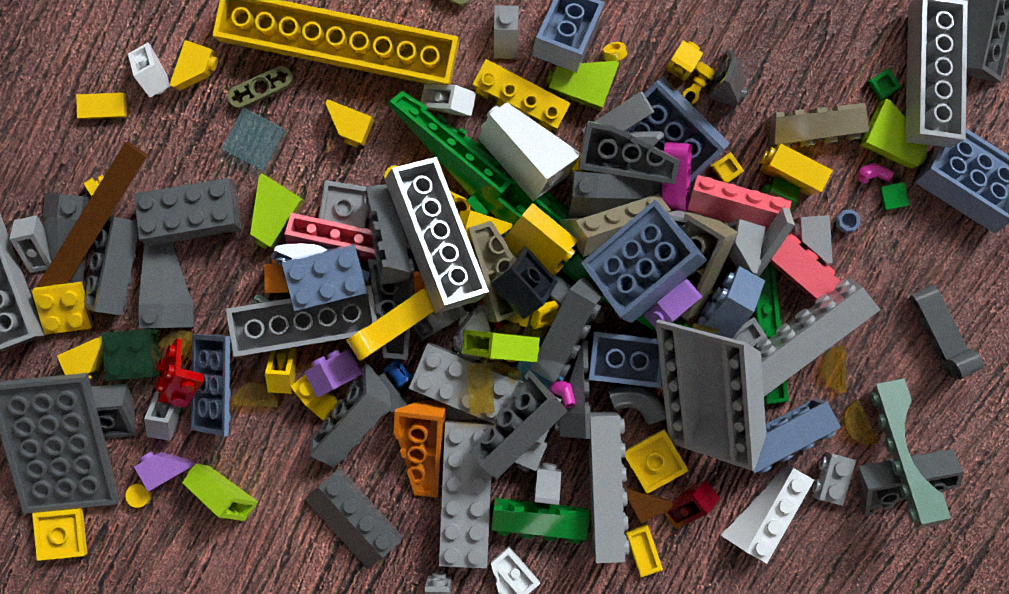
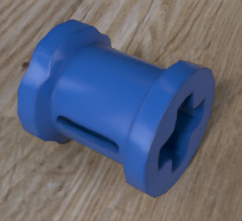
M396 359L383 370L396 383V389H399L414 377L401 364V359Z

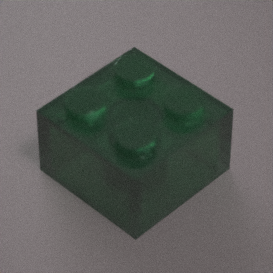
M158 328L102 333L105 381L160 375V372H157V364L160 359Z

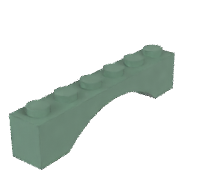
M905 378L876 384L871 391L872 393H870L872 405L877 407L879 413L877 420L879 427L884 429L886 435V449L888 452H891L894 460L892 461L893 471L895 475H899L901 496L908 503V518L911 523H914L916 529L945 524L951 519L944 495L921 475L914 465L907 448L905 421L912 399Z

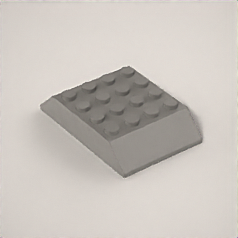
M657 320L656 330L668 435L673 444L753 471L766 437L761 352L746 342Z

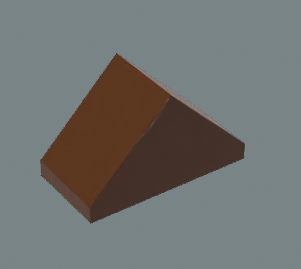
M624 486L627 498L641 524L672 508L673 503L670 499Z

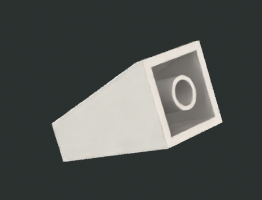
M509 103L501 107L495 106L487 113L488 118L481 126L482 131L478 137L481 143L532 201H535L567 178L581 156L577 150Z

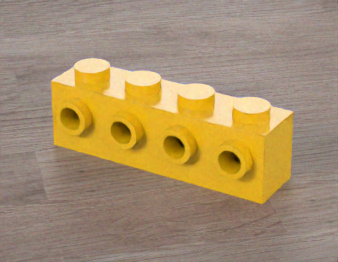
M485 59L473 82V89L476 90L475 93L484 99L490 97L496 100V105L499 107L509 103L530 119L538 122L540 126L549 132L551 130L557 132L570 107V103L487 59Z

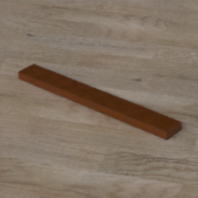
M128 141L124 143L36 287L67 284L71 281L149 156Z

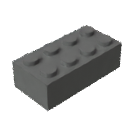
M230 178L134 194L139 240L148 246L242 230L237 189Z

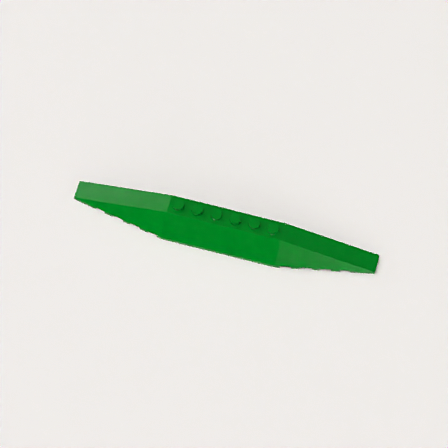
M403 91L389 101L388 105L432 154L437 157L470 196H475L499 220L511 223L513 228L532 203L561 227L560 220L573 219L567 217L568 207L548 191L535 201H532L479 140L477 143L466 136L467 132L462 128L456 130L446 123V118L440 114L436 117L426 111L427 106ZM574 245L572 247L575 250L574 254L567 262L562 259L563 267L560 270L575 282L583 276L594 282L581 264L589 255L583 257ZM604 297L603 300H604L605 302L609 303V301L607 300V298ZM644 312L640 317L636 319L640 323L657 332V330L644 316L646 312ZM682 318L674 323L691 328Z

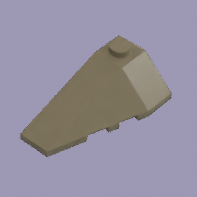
M492 221L467 228L472 250L489 291L482 298L489 322H498L519 315L513 311L511 305L491 285L497 273L514 257L508 249L507 243Z

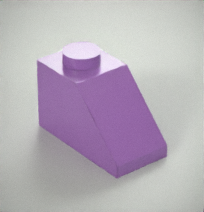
M686 278L660 299L644 316L655 329L657 320L675 323L702 296Z
M150 452L139 458L141 463L134 466L147 491H150L195 465V462L164 452L155 455Z

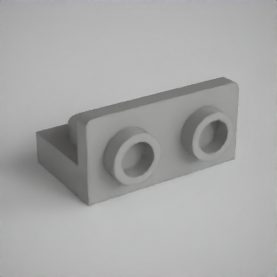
M826 451L825 456H822L819 463V470H821L819 478L813 484V497L820 501L843 506L856 460Z

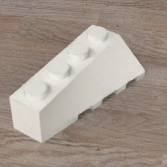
M786 464L767 484L762 493L756 496L743 513H740L734 519L735 521L720 535L767 564L814 479Z

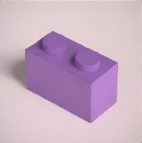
M338 349L326 355L328 360L323 356L311 363L313 367L304 372L317 397L362 375L350 349L342 353Z

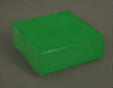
M890 68L867 81L879 102L902 88Z
M905 182L879 187L883 210L909 205Z
M472 195L466 200L475 212L488 216V211L475 196Z

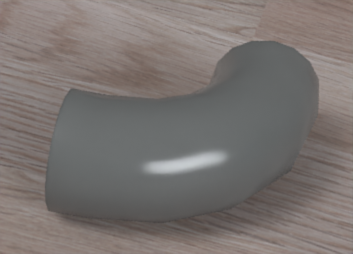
M625 384L607 389L615 411L624 408L636 409L643 416L646 425L666 418L665 407L659 398L645 387Z

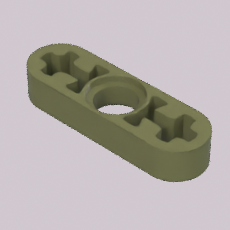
M278 66L231 88L228 93V100L231 105L238 109L247 108L291 87L294 82V75L287 67ZM280 72H283L285 75L288 74V76L285 78V83H282L281 81H276L273 83L276 86V88H273L271 82L268 80V77H271L273 81L278 79L280 77ZM260 81L267 83V90L263 94H258L255 91V85ZM247 87H249L250 92L255 96L254 98H251L249 94L244 96L242 98V103L238 102L237 100L234 101V99L237 98L236 93L240 92L243 95L249 92L246 89Z

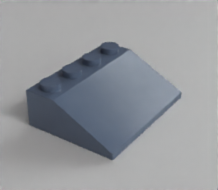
M662 76L644 93L654 113L625 132L662 131L665 135L654 146L664 151L666 142L691 144V183L730 143Z
M966 129V140L951 148L935 146L923 164L915 183L993 233H997L1008 225L1009 155Z
M653 200L582 261L581 264L620 318L632 323L705 263L707 259L659 202Z
M192 334V371L204 374V382L191 399V430L224 437L229 436V399L231 397L229 388L231 374L230 335Z

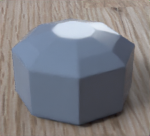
M853 209L840 211L835 217L836 227L843 233L853 232L860 225V215Z

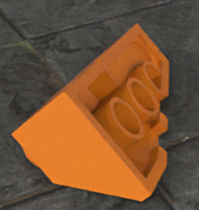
M421 400L395 409L394 435L399 441L400 453L405 460L407 474L414 495L438 498L447 404L442 402Z

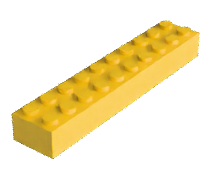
M220 0L213 36L219 42L424 84L451 85L459 47L458 36L282 0Z

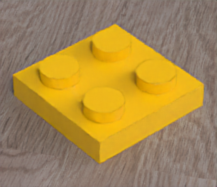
M82 282L36 287L32 290L44 335L91 329L94 324L90 310L85 309L86 295Z
M665 429L626 449V459L647 494L689 471Z
M83 508L32 513L37 561L87 555Z

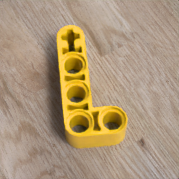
M426 287L346 340L359 361L365 359L435 311Z

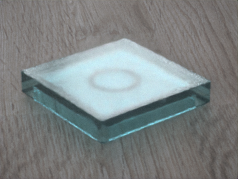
M243 107L221 149L265 172L287 130Z

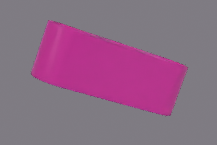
M666 142L664 152L679 159L680 163L675 184L662 182V199L671 211L687 212L690 197L691 144Z

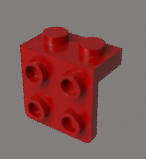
M176 338L172 345H168L164 358H160L158 361L157 372H160V376L156 383V391L159 392L158 402L172 404L176 407H187L203 384L204 374L181 369L182 339Z

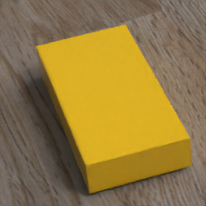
M125 93L76 94L78 119L127 117Z
M648 524L625 531L640 577L662 571L663 568Z

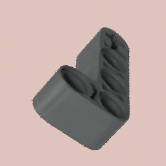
M930 285L910 295L911 304L945 372L951 378L963 379L983 369L984 363L980 355L975 350L967 348L939 290L934 285Z

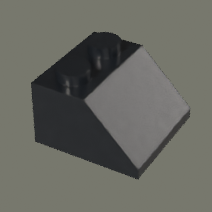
M525 246L497 273L491 285L511 305L513 311L525 319L546 303L558 281Z

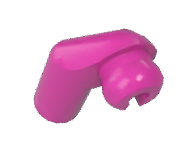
M871 163L859 170L860 173L857 175V179L864 184L874 177H879L889 182L894 171L878 163Z
M560 379L556 383H551V392L562 397L565 408H572L576 405L571 384Z

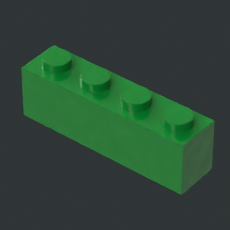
M495 498L491 530H496V534L510 535V532L519 533V536L524 538H533L534 535L543 536V539L556 541L558 537L566 538V541L570 543H581V540L587 541L590 511L588 508Z

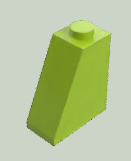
M619 62L581 63L577 73L557 65L556 70H550L546 81V84L550 85L548 91L601 111Z
M885 99L879 102L869 123V132L864 134L860 146L910 169L922 165L928 154L925 152L928 145L905 142L906 118L892 101Z
M262 173L258 179L250 234L256 238L255 243L267 249L268 246L272 248L277 246L286 231L290 214H297L305 200Z
M464 329L461 354L493 359L537 362L540 338Z
M196 463L188 471L186 478L182 482L219 518L245 521L258 503L252 496L207 465Z

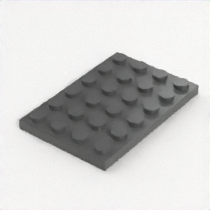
M88 373L0 381V435L23 514L118 504L120 499Z

